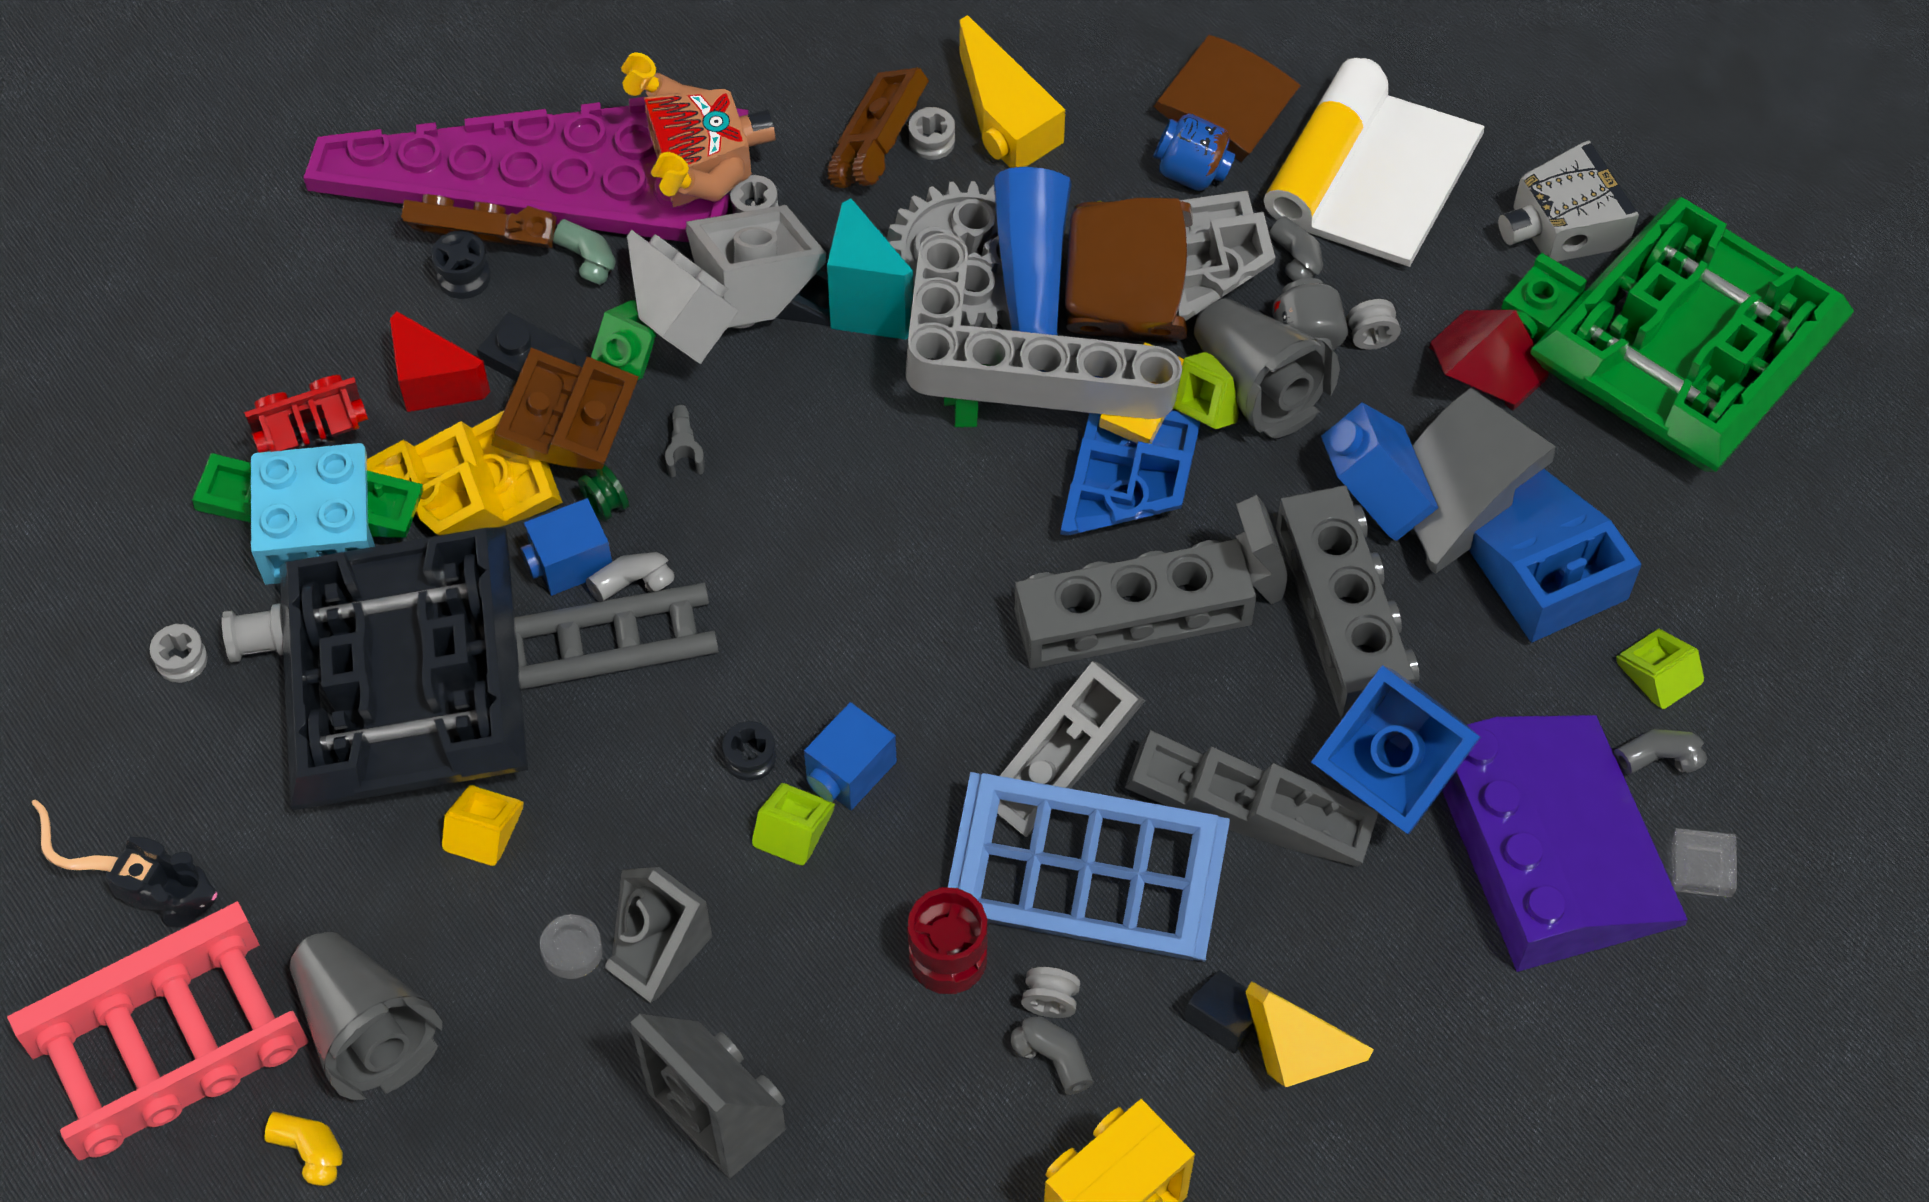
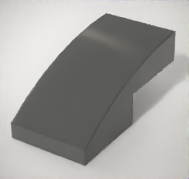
M1255 495L1236 504L1245 532L1236 535V538L1239 540L1253 586L1273 604L1283 598L1287 583V570L1267 509L1258 495Z

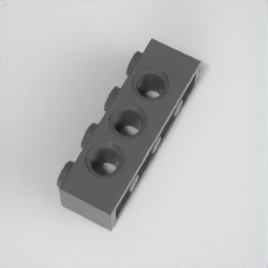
M1344 485L1281 498L1276 530L1340 719L1342 720L1382 665L1395 670L1414 684L1419 681L1418 662L1411 648L1404 649L1399 635L1402 630V622L1398 606L1394 600L1387 601L1382 587L1384 584V569L1381 558L1377 552L1370 553L1365 540L1367 537V522L1364 511L1360 505L1353 506L1347 486ZM1324 550H1335L1342 555H1330L1325 553ZM1350 597L1359 603L1350 604L1343 602L1339 598ZM1355 646H1370L1377 652L1366 653L1360 651Z
M1234 539L1224 542L1206 540L1188 549L1167 553L1163 551H1150L1140 555L1137 559L1111 564L1103 561L1094 562L1080 570L1060 574L1043 572L1032 575L1024 581L1015 582L1014 611L1029 667L1034 669L1250 626L1253 620L1256 594L1239 540ZM1191 585L1199 590L1184 591L1178 588V586ZM1137 596L1143 599V601L1128 602L1123 597ZM1070 607H1082L1088 611L1084 613H1072L1066 609Z

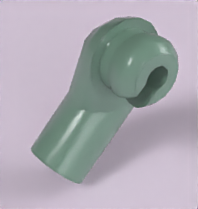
M566 219L560 221L554 233V244L585 258L584 263L579 269L581 277L599 285L605 283L609 270H614L616 263L608 242L603 236Z

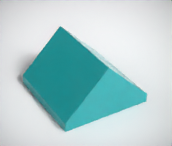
M850 198L841 205L827 263L831 329L906 340L909 337L914 294L913 270Z

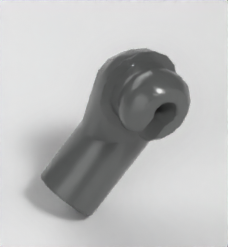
M1287 216L1279 218L1272 226L1269 235L1272 240L1294 257L1286 265L1285 274L1293 281L1312 278L1315 274L1319 276L1323 269L1322 252L1319 242Z
M1655 728L1614 750V756L1621 771L1627 775L1635 773L1660 758H1674L1677 770L1687 773L1700 769L1707 761V755L1701 747L1704 741L1693 731Z

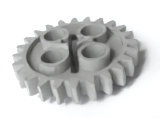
M953 181L949 182L947 194L944 196L933 186L928 189L926 201L915 195L912 196L909 210L900 208L897 212L895 224H890L887 241L913 270V286H915L918 252L921 243L928 236L936 233L955 235L964 242L968 251L961 325L996 329V325L1000 324L1005 330L1012 331L1003 279L994 185L986 195L979 194L976 182L971 181L968 192L961 193Z

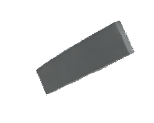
M1152 730L1142 738L1125 785L1126 789L1169 807L1229 818L1228 830L1297 852L1357 867L1364 861L1378 816L1377 811L1275 763H1272L1263 771L1212 746L1204 754H1201Z

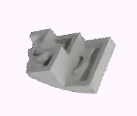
M1248 191L1180 200L1190 203L1193 212V225L1186 227V278L1181 303L1176 315L1183 317L1185 321L1248 281L1275 261V254L1264 212L1253 213Z

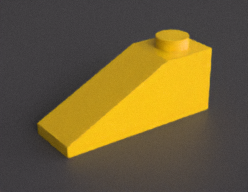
M968 15L960 19V57L983 144L993 158L997 160L1002 159L1010 168L1027 167L1064 143L1065 109Z

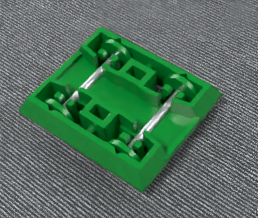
M1678 197L1671 199L1533 346L1530 354L1543 369L1704 472H1717L1849 320L1854 310L1840 292L1797 266L1793 269L1726 229L1727 224L1685 198ZM1629 292L1621 315L1619 314L1610 325V332H1605L1613 317L1615 305ZM1775 334H1778L1779 337H1778L1777 340L1773 343ZM1772 355L1775 359L1769 364L1766 360ZM1756 372L1759 373L1760 376L1754 383L1745 388Z

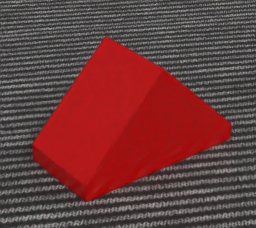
M398 311L390 318L398 382L407 412L483 400L491 392L483 360Z

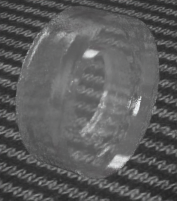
M574 914L558 917L546 926L540 938V950L544 963L553 974L566 979L583 977L592 972L601 960L603 945L599 930L586 917Z

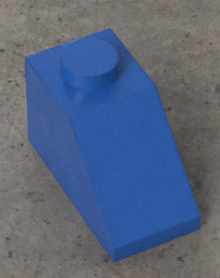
M1362 402L1321 436L1337 477L1347 486V489L1390 538L1396 541L1438 509L1433 493L1402 424Z

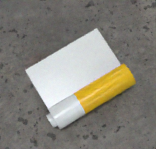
M1366 58L1348 59L1340 67L1265 194V208L1276 220L1282 216H1287L1308 233L1410 267L1484 133V126L1389 96L1387 77L1376 62Z

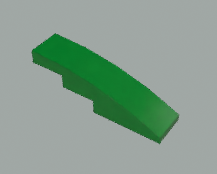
M211 453L192 499L195 511L251 523V463ZM367 471L368 526L372 537H407L424 490L423 484Z

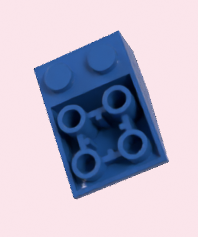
M1545 469L1515 489L1513 503L1509 508L1474 532L1472 547L1469 549L1531 643L1628 600L1642 565L1609 518Z

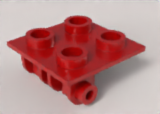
M341 375L327 376L309 384L310 391L290 398H288L287 393L280 392L255 401L256 409L244 413L252 430L258 452H274L299 448L293 427L296 426L299 427L305 446L310 445L304 424L315 421L321 441L327 439L320 420L324 417L332 437L359 429L358 423L368 420L362 399L359 397L355 378L342 380Z

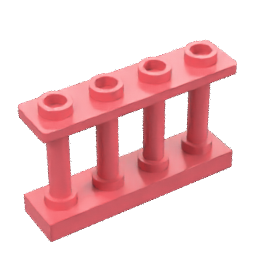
M238 901L7 1016L15 1036L30 1057L34 1060L42 1055H49L78 1117V1120L61 1128L60 1133L64 1142L78 1160H84L88 1157H101L113 1152L121 1146L124 1139L148 1126L158 1127L171 1122L181 1114L183 1108L206 1096L216 1097L229 1092L238 1085L241 1078L264 1066L275 1067L287 1062L297 1053L299 1048L309 1042L294 1011H289L275 1018L245 958L248 951L260 944ZM214 968L223 969L253 1029L219 1048L188 987L192 979ZM158 996L166 998L195 1060L160 1077L131 1016L135 1008ZM101 1025L108 1026L137 1087V1090L103 1107L73 1045L77 1037Z

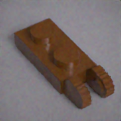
M916 67L877 74L837 142L838 147L831 157L832 161H829V166H827L830 184L838 187V189L850 187L854 183V179L859 182V185L862 184L863 186L876 184L879 176H882L885 171L884 154H887L895 145L899 132L910 113L916 108L917 101L929 82L921 68Z

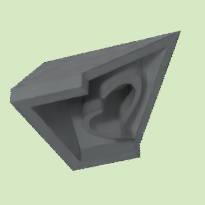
M660 867L622 869L612 957L608 959L604 968L646 1000L653 1002L659 998L713 937L707 903Z

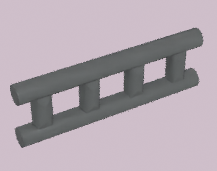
M705 582L515 617L521 690L719 653L715 630L697 634L692 607L709 604ZM670 612L675 638L641 644L636 618ZM613 622L618 648L584 655L579 628ZM484 623L479 624L481 640L485 639ZM557 633L561 659L527 665L523 639Z

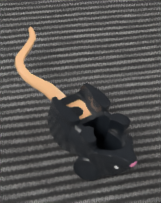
M32 801V805L40 814L42 853L54 865L69 870L107 871L105 876L110 889L119 899L140 909L163 910V922L171 927H186L192 924L197 915L204 913L215 903L218 896L217 891L211 885L205 872L199 866L193 864L191 854L179 852L170 855L165 851L161 843L146 837H129L126 848L119 858L102 855L75 859L61 857L52 847L50 820L46 808L39 801Z

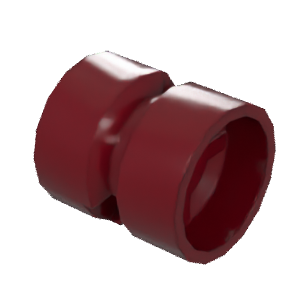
M938 888L927 892L919 898L909 913V963L913 975L925 988L938 994H957L969 990L981 979L987 967L988 919L983 905L972 894L959 888Z

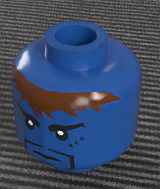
M1186 114L1178 122L1173 119L1169 120L1153 157L1160 160L1159 171L1164 177L1195 191H1202L1209 187L1213 179L1221 183L1224 181L1234 161L1235 153L1227 150L1230 140L1227 130L1194 114Z

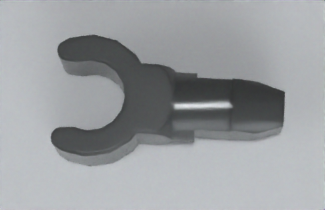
M684 405L675 406L672 414L674 428L671 437L672 443L665 451L668 475L670 477L676 476L675 464L684 457L692 458L695 461L697 473L701 475L705 469L704 453L702 447L694 441V432L690 426L689 412Z

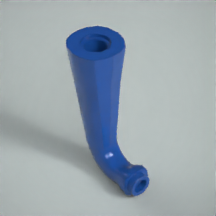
M1035 167L1008 168L995 176L993 184L1003 279L1012 331L1057 335L1061 257L1072 183L1070 177L1049 169Z

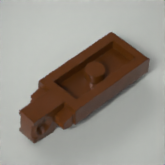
M424 194L422 202L404 200L401 215L405 223L419 232L445 235L453 231H466L475 234L481 241L517 246L518 243L552 248L557 217L553 213L527 206L518 214L511 213L507 215L505 214L506 208L500 205L474 202L473 209L454 207V200L430 194Z

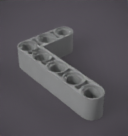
M948 233L933 234L921 243L918 252L906 360V380L910 387L918 393L929 396L1143 419H1159L1168 415L1174 408L1182 374V365L1177 355L1169 349L1151 345L961 325L968 262L967 247L961 239Z

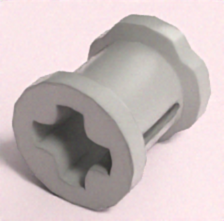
M281 603L273 604L270 611L243 615H236L232 610L223 612V640L227 657L231 663L240 662L242 655L277 651L280 656L284 655Z

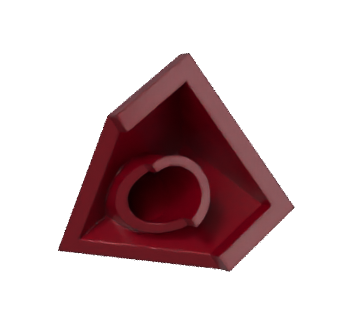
M1465 310L1430 343L1429 348L1436 353L1445 375L1504 400L1505 405L1512 411L1543 384L1549 376V372L1543 369L1530 354L1534 343L1516 310Z

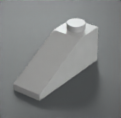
M1092 661L1000 776L1071 789L1111 744L1146 700L1102 664ZM1000 799L997 813L1025 837H1028L1034 828L1038 806Z

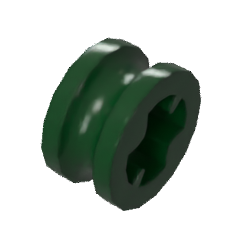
M606 465L603 466V469H596V476L590 478L584 475L578 479V484L584 498H588L594 513L601 521L605 522L610 519L613 509L617 508L623 511L629 507V501L622 485Z

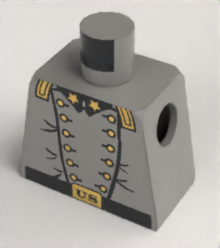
M1589 140L1526 173L1519 182L1513 205L1514 211L1500 215L1498 224L1500 233L1507 244L1512 245L1532 238L1540 252L1558 262L1626 248L1630 244L1639 214Z

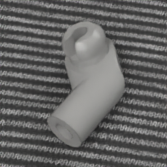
M658 552L620 556L588 577L586 585L593 597L600 602L607 600L632 582L641 578L647 590L654 592L672 583L675 576L674 572L667 566L666 562L669 560L664 555Z

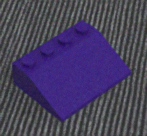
M1596 715L1494 717L1467 724L1481 738L1448 781L1442 792L1517 972L1686 925L1688 919Z

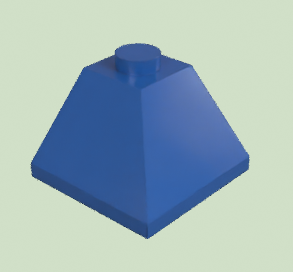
M1382 665L1311 762L1405 833L1410 834L1480 740L1481 736L1402 675Z

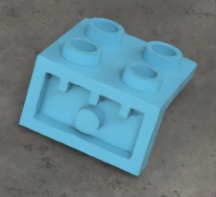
M362 443L262 452L251 456V552L265 585L280 583V565L285 562L375 547L368 526L367 452Z

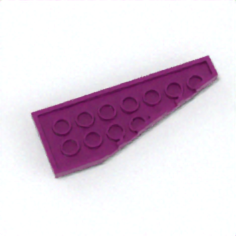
M645 97L629 99V106L601 109L600 102L582 104L580 112L556 115L547 114L546 109L467 118L464 119L465 126L437 129L436 122L416 125V132L392 135L382 134V130L377 129L317 137L303 177L307 191L401 204L404 203V200L422 202V196L430 194L454 200V207L473 209L474 202L500 205L506 208L505 214L507 215L511 213L518 214L524 208L530 206L553 213L557 217L556 225L562 219H566L592 230L629 234L633 230L638 235L652 238L656 234L662 239L688 243L686 222L726 215L730 202L729 192L717 202L698 198L681 206L673 207L670 196L664 195L659 188L663 178L654 177L651 174V170L658 158L649 134L644 102ZM736 108L739 117L749 114V110Z

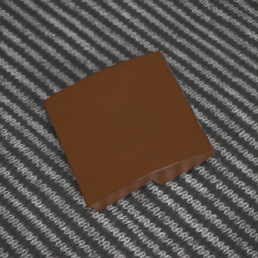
M1208 35L1153 107L1169 120L1173 119L1178 122L1183 115L1194 114L1228 131L1230 139L1227 150L1235 153V158L1242 163L1301 85L1258 55L1227 40Z
M531 348L495 431L491 445L547 463L585 469H603L639 376L588 356L583 367Z

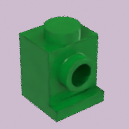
M1541 252L1535 259L1534 266L1504 299L1501 310L1517 311L1535 345L1583 294L1587 279Z

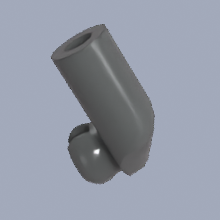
M1043 1017L1026 1018L1023 1020L1022 1026L1016 1027L1012 1031L1010 1037L1011 1045L1019 1056L1033 1058L1039 1052L1052 1060L1065 1094H1077L1093 1085L1094 1081L1079 1043L1072 1033Z

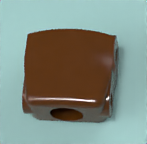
M1133 198L1114 202H1084L1074 206V211L1070 218L1065 290L1066 329L1082 335L1114 336L1134 341L1177 342V340L1186 339L1187 327L1185 319L1176 315L1181 303L1186 278V227L1193 225V212L1190 203L1180 201L1179 198Z

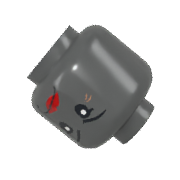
M1303 278L1287 284L1283 288L1281 295L1273 303V319L1325 342L1332 350L1342 345L1348 335L1346 318L1338 291L1327 284H1323V281L1319 279Z

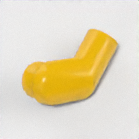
M279 1112L271 1113L265 1129V1141L298 1149L302 1160L305 1161L302 1176L306 1182L319 1186L333 1183L337 1178V1166L343 1163V1152L331 1129L319 1121Z

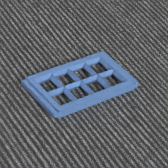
M970 772L948 888H959L972 894L983 905L988 923L1205 962L1230 819L1175 807L997 775ZM1000 799L1038 806L1029 850L992 843ZM1051 809L1089 815L1081 859L1043 852ZM1103 818L1141 825L1133 868L1095 862ZM1155 827L1193 834L1185 878L1147 871ZM989 854L1027 861L1019 905L981 898ZM1041 864L1079 871L1071 915L1033 908ZM1093 873L1131 880L1123 924L1085 917ZM1144 883L1183 890L1175 934L1137 927Z

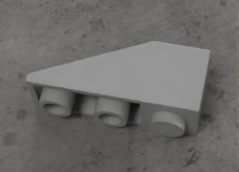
M631 230L627 235L639 319L662 338L701 364L739 312L738 309L722 298L728 288L656 234L648 242Z

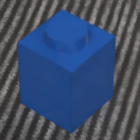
M588 498L524 522L529 545L520 548L523 559L532 579L540 576L543 577L551 596L585 583L588 577L612 562L609 542Z
M850 702L804 750L806 779L809 786L824 800L833 802L836 799L849 810H852L897 762L896 735Z

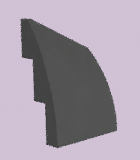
M1472 388L1452 402L1428 426L1413 445L1438 509L1411 529L1410 532L1412 535L1417 534L1426 551V564L1435 574L1471 549L1474 532L1512 505L1515 489L1553 462L1556 448L1552 443Z

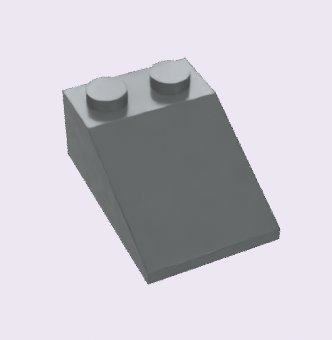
M639 1014L630 1022L648 1094L729 1179L786 1130L782 1107L785 1104V1100L782 1094L764 1075L761 1074L754 1079L740 1064L744 1060L741 1052L724 1033L719 1032L713 1036L699 1021Z

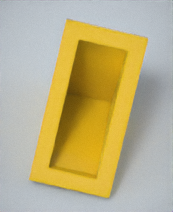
M1253 981L1249 984L1246 995L1267 1074L1285 1088L1369 1060L1374 1051L1371 1047Z

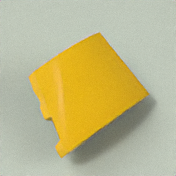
M504 411L473 428L460 421L416 446L403 439L367 459V471L423 484L424 490L415 514L439 536L480 528L505 526L563 503L547 462L524 457L491 445Z

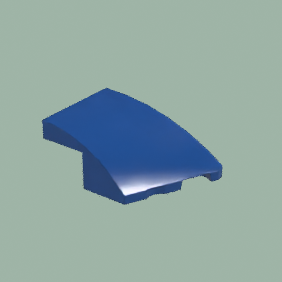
M1172 410L1166 415L1152 444L1139 441L1137 444L1099 427L1101 414L1089 413L1073 482H1071L1060 535H1073L1181 509L1200 421Z

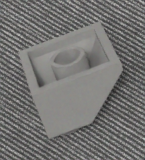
M787 205L686 222V232L695 264L728 288L722 298L739 310L728 327L747 328L756 322L775 319L826 263V252Z

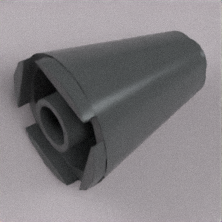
M1227 298L1217 300L1199 312L1194 327L1195 340L1203 352L1213 355L1233 377L1237 405L1252 428L1259 433L1265 432L1271 438H1281L1295 433L1315 418L1320 412L1314 406L1324 391L1331 397L1337 385L1340 372L1338 355L1325 342Z
M324 932L314 934L299 944L291 958L290 971L324 1074L337 1093L349 1099L363 1100L367 1098L362 1091L380 1086L386 1094L398 1089L415 1077L431 1060L438 1047L433 1037L436 1027L442 1031V1020L434 1007L339 933Z

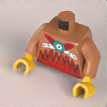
M638 52L631 53L621 67L622 72L627 74L622 82L626 93L637 96L644 89L646 90L648 97L644 98L648 129L658 158L651 170V174L654 177L663 178L659 188L664 195L670 196L673 207L681 206L698 198L713 202L720 201L736 185L748 179L752 174L749 147L775 141V131L769 111L765 110L739 117L732 94L726 89L707 90L681 84L661 73H656L654 62L647 55Z

